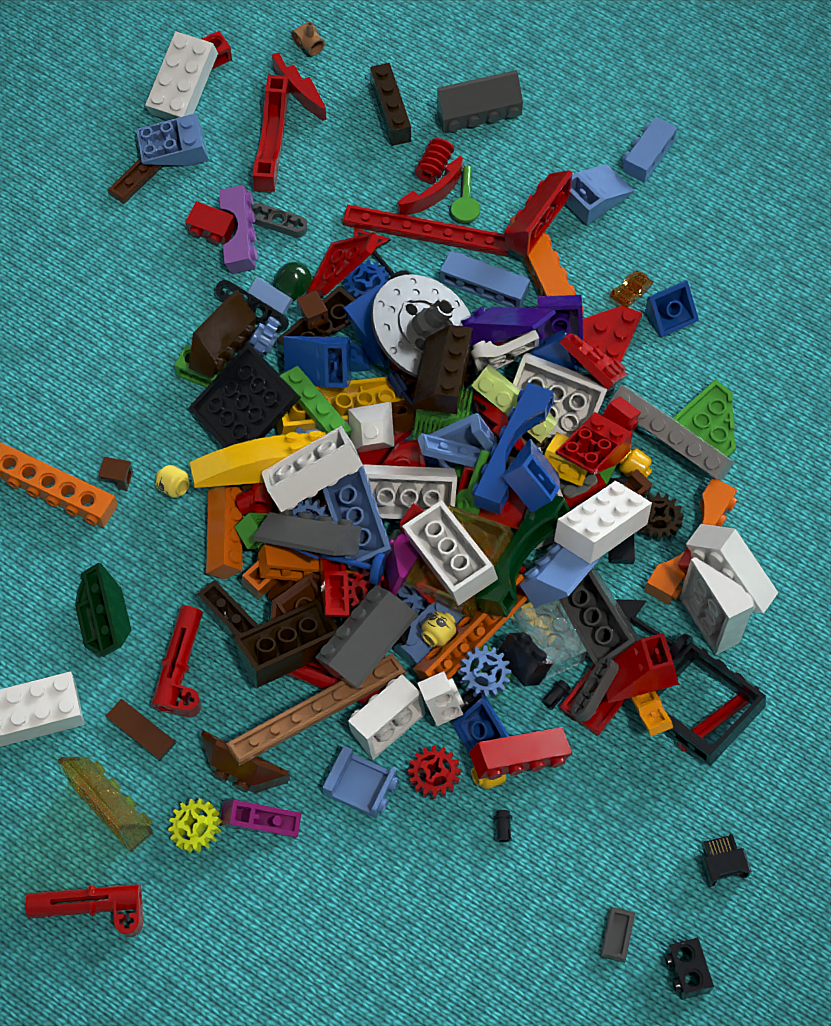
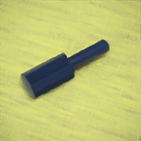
M398 371L391 373L387 380L397 395L405 400L407 399L412 407L413 399L408 392L410 389Z

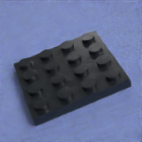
M247 343L188 408L215 439L226 448L246 441L264 438L297 403L301 396L252 345Z

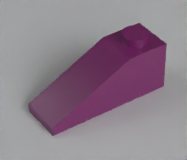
M402 533L399 534L396 540H390L389 543L392 550L388 554L385 563L390 592L395 596L420 558L419 553L409 542L407 536Z
M233 799L223 801L220 818L222 823L219 826L297 838L302 813Z

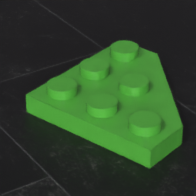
M715 379L676 414L673 419L726 456L730 457L735 452L733 394Z

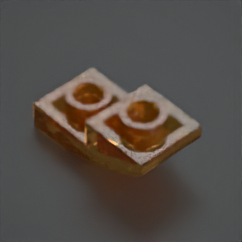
M636 270L626 277L623 284L612 290L610 297L625 308H628L653 285L654 281L649 279L645 273Z

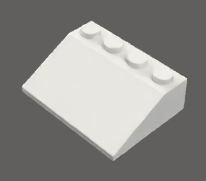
M529 353L523 356L513 382L520 390H525L529 382L554 391V403L549 414L557 419L558 422L547 435L551 439H553L556 432L570 437L594 412L599 413L607 389L598 380Z
M692 558L679 598L712 651L717 655L740 643L752 613L754 601L748 592L745 593L742 586L698 558Z

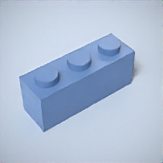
M655 117L652 123H647L641 138H636L631 152L627 151L622 160L624 163L623 172L645 183L675 141L678 127L658 117Z

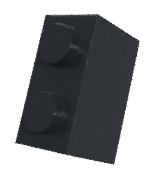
M525 632L509 633L496 653L497 655L500 653L504 654L502 661H509L506 667L511 670V673L524 687L540 685L553 665L547 654L538 648L532 641L531 636Z

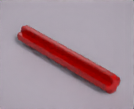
M736 695L691 730L703 739L746 706L748 702L739 695ZM677 742V746H678L683 752H685V751L688 750V749H686L684 746H682L680 743Z

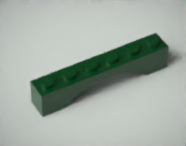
M555 496L552 502L533 512L529 511L526 518L522 521L521 526L494 567L498 580L478 592L475 597L483 613L507 618L518 600L516 581L524 561L541 542L556 533L558 519L571 511L564 497Z

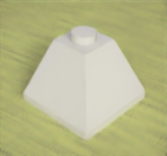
M391 402L348 409L349 426L352 429L350 440L357 453L395 447Z

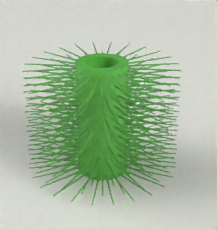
M469 387L466 389L465 396H463L464 389L462 390L457 414L417 409L416 425H414L416 428H414L415 432L413 434L415 435H413V438L417 433L419 436L421 433L428 435L437 431V429L440 430L470 416L473 388L470 391L469 399L467 397L469 395Z

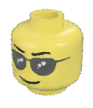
M167 465L156 474L157 489L169 497L177 498L184 495L189 489L188 474L174 465Z
M434 612L422 624L421 636L430 646L443 647L456 634V621L447 612Z

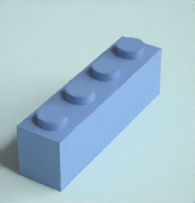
M450 251L440 270V283L507 307L521 308L529 292L530 279L525 276L511 273L501 267L486 264L482 260L469 258L462 253Z

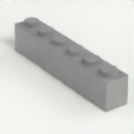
M621 384L610 400L611 402L621 396L641 412L637 419L639 425L714 478L723 480L734 465L735 461L629 387Z

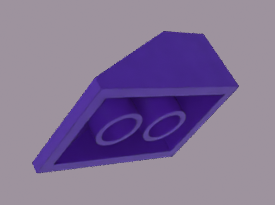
M582 295L538 296V309H554L556 314L538 327L539 341L561 330H565L566 335L570 333L575 334L583 341ZM575 358V361H576L577 366H583V365Z

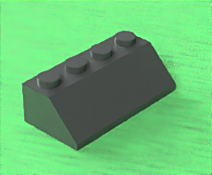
M517 70L437 88V116L443 133L476 127L485 123H494L498 120L515 118L522 115L523 99Z
M286 509L283 512L280 510L279 512H269L255 533L253 541L332 556L358 555L361 526L353 525L352 520L339 519V522L332 521L333 517L319 515L317 519L313 518V513L299 512V515H295L293 510Z
M593 568L569 596L556 600L595 665L605 656L613 660L640 640L599 572Z
M375 585L358 607L352 611L343 625L337 629L329 642L322 647L315 658L331 675L358 689L418 614L390 591Z

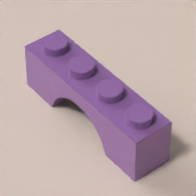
M244 185L219 190L221 210L234 215L236 221H238L236 234L229 242L223 245L224 264L232 274L255 269V260L258 259V253L254 247V241L257 238L253 229L255 216L251 210V205L254 203L252 193L248 192Z

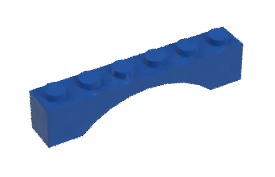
M529 382L525 390H520L517 398L518 404L509 413V423L507 427H502L499 435L500 441L491 450V460L489 464L485 463L483 466L482 478L479 483H475L472 490L475 506L501 515L509 498V485L503 478L509 454L524 433L546 420L554 403V391Z

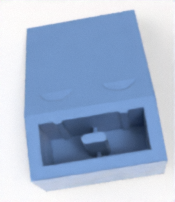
M196 113L136 129L142 164L190 166L209 161L203 128Z
M604 164L572 175L570 198L565 204L588 225L633 194L635 190L611 167Z

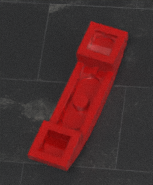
M459 156L445 166L444 177L420 195L412 190L397 201V213L401 215L415 214L432 207L445 198L461 177L463 158Z

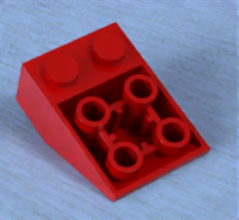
M594 412L556 450V454L594 475L617 465L630 452L633 432Z
M465 465L457 494L463 489H468L474 467ZM509 486V498L501 515L480 508L477 517L518 530L524 520L527 506Z
M664 633L638 640L613 659L619 665V670L609 686L606 696L608 703L679 685Z

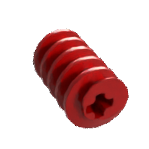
M431 139L415 168L416 176L425 183H436V179H440L441 173L445 170V166L454 152V146L445 139Z

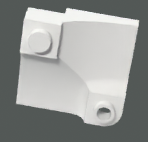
M536 330L506 339L500 346L494 345L491 341L476 343L472 346L473 350L470 352V355L474 361L477 375L479 376L488 365L497 370L518 360V355L539 346V336Z

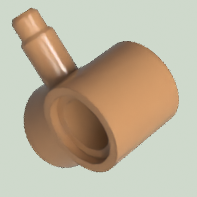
M310 21L291 31L294 43L300 49L304 48L311 56L320 53L325 46V41L319 36L316 27Z

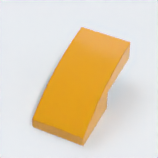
M656 691L631 697L650 736L673 728L672 721L664 710L661 699Z

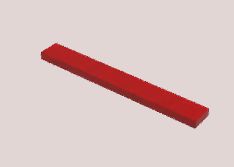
M347 204L343 218V226L505 257H508L510 250L505 247L504 234L349 204Z

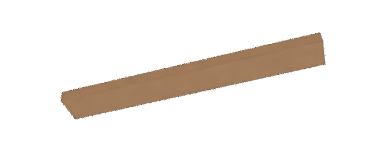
M392 653L379 662L358 689L344 681H340L226 743V747L238 766L381 689L400 675L404 676L405 670Z

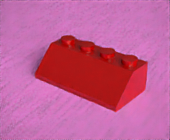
M572 171L550 173L545 180L539 182L535 194L528 197L525 208L519 210L516 214L515 222L512 226H507L504 232L505 247L528 257L570 198Z

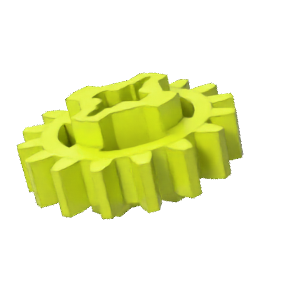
M201 798L198 799L197 803L193 799H189V805L187 806L183 802L180 803L182 809L180 811L174 809L173 812L176 814V817L169 818V821L173 824L172 827L168 828V831L173 834L170 839L181 850L185 849L188 853H191L193 848L200 853L201 846L209 849L208 842L210 840L216 842L217 839L214 837V834L221 833V830L217 827V825L222 823V820L217 817L220 814L219 811L210 802L206 803ZM200 811L205 812L207 816L201 815ZM183 835L188 836L190 840L184 839Z

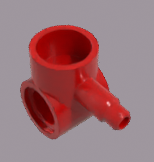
M254 483L250 490L237 494V507L243 515L254 512L269 513L273 509V499L267 491L265 483Z

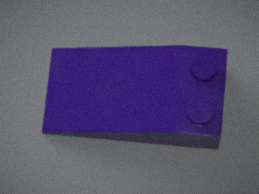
M480 307L472 311L473 315L461 319L459 326L472 328V346L481 341L496 343L535 330L556 314L554 309L491 307L485 309Z

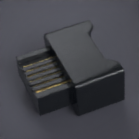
M733 834L703 841L702 848L705 858L701 864L709 887L715 886L717 880L737 875L743 879L750 876L752 871L744 848L737 849Z

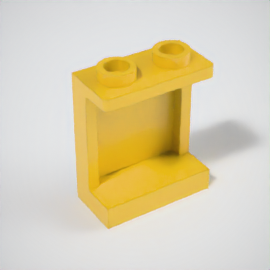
M556 432L544 456L559 473V478L582 487L588 471L556 454V450L569 438Z

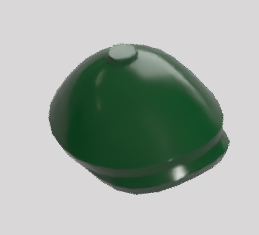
M288 262L276 272L273 279V287L295 301L309 289L312 282L311 272L302 263Z

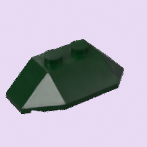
M97 563L81 573L80 580L82 581L78 588L75 607L84 646L99 656L105 657L122 647L132 629L122 588L102 563Z

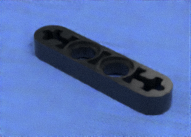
M222 280L216 285V294L224 301L230 296V294L225 293L223 290L224 286L228 287L232 292L237 290L242 296L246 295L248 297V306L256 316L257 322L264 325L268 318L272 316L273 318L280 319L282 323L275 332L282 333L288 328L289 320L283 313L235 283ZM259 306H264L265 315L258 318L256 309Z

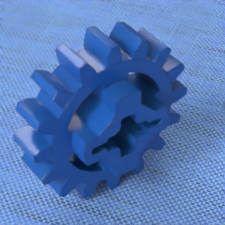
M367 260L366 264L362 262L343 279L344 290L357 299L374 286L379 285L382 287L387 283L389 273H385L384 266L379 268V262H375L372 265L371 261Z

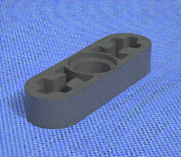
M260 203L251 206L255 216V222L253 223L255 225L296 238L303 237L307 233V221L302 216ZM276 217H281L284 219V221L280 224H275L272 222V220Z
M605 656L597 662L571 707V714L581 722H586L593 716L619 670V665L610 657Z

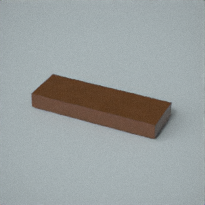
M140 158L107 189L108 194L122 204H125L164 165L142 164Z
M122 698L106 715L107 720L159 761L176 744L175 740Z

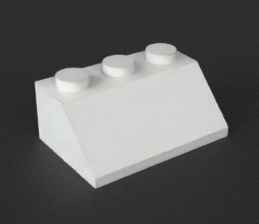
M400 675L397 679L391 680L380 694L372 696L366 706L361 710H356L348 720L350 730L372 760L426 714L422 693L403 675Z

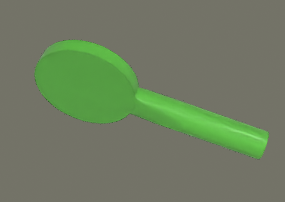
M470 166L463 167L462 197L456 199L451 206L453 218L461 223L473 222L480 215V204L470 197Z
M486 450L480 451L468 489H463L456 495L454 513L461 521H472L479 514L480 507L474 505L472 490L475 483H479L481 480L483 466L490 454Z

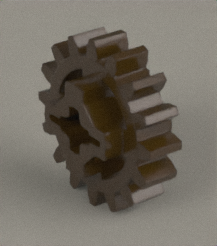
M657 492L654 498L651 494L647 495V500L652 502L648 523L642 527L640 534H649V540L653 536L657 538L658 542H660L662 536L669 540L670 535L676 536L678 529L682 527L684 514L680 513L682 506H675L676 499L668 500V494L664 498L660 496L659 492Z

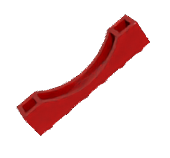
M267 76L262 133L253 169L254 191L275 192L289 98L288 76Z

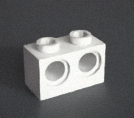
M444 671L418 683L437 726L464 715L460 708L464 703L453 678L448 680Z

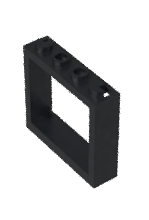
M690 642L673 660L677 677L693 662L751 704L713 746L667 713L672 721L673 728L664 732L711 766L766 707V695L759 691V687H753L746 682L741 674L734 673L728 669L723 661L714 659L704 648L700 649ZM667 688L657 690V695L660 696Z

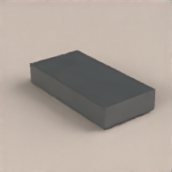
M615 907L610 908L600 957L622 963L626 962L635 912Z

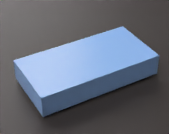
M256 277L248 291L284 315L293 301L291 297Z

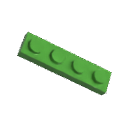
M299 366L281 374V377L301 396L297 401L298 404L322 432L328 434L342 426L347 435H351V427Z

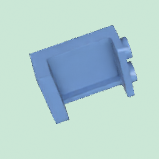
M478 413L428 434L483 448L490 453L493 446L498 445V439ZM438 459L441 468L455 469V465L458 464Z
M344 745L323 785V795L376 819L379 812L383 813L387 807L389 800L386 798L389 792H394L399 782L397 769L392 767L391 770H388L354 755L353 749Z

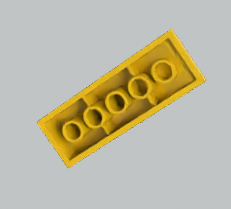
M387 377L352 380L348 388L316 386L345 422H349L348 409L405 400L397 395ZM298 402L276 424L279 435L295 432L298 427H301L305 432L306 430L319 428Z
M311 431L300 434L290 432L286 435L246 441L209 453L190 462L194 488L265 483L262 471L326 435V432Z

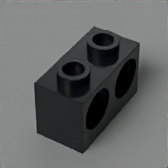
M699 938L670 944L666 950L667 953L664 954L668 969L672 968L675 977L672 978L675 993H680L681 1000L710 993L714 985ZM677 953H687L690 957V961H681L678 958ZM685 977H694L698 985L695 987L689 986L685 981Z

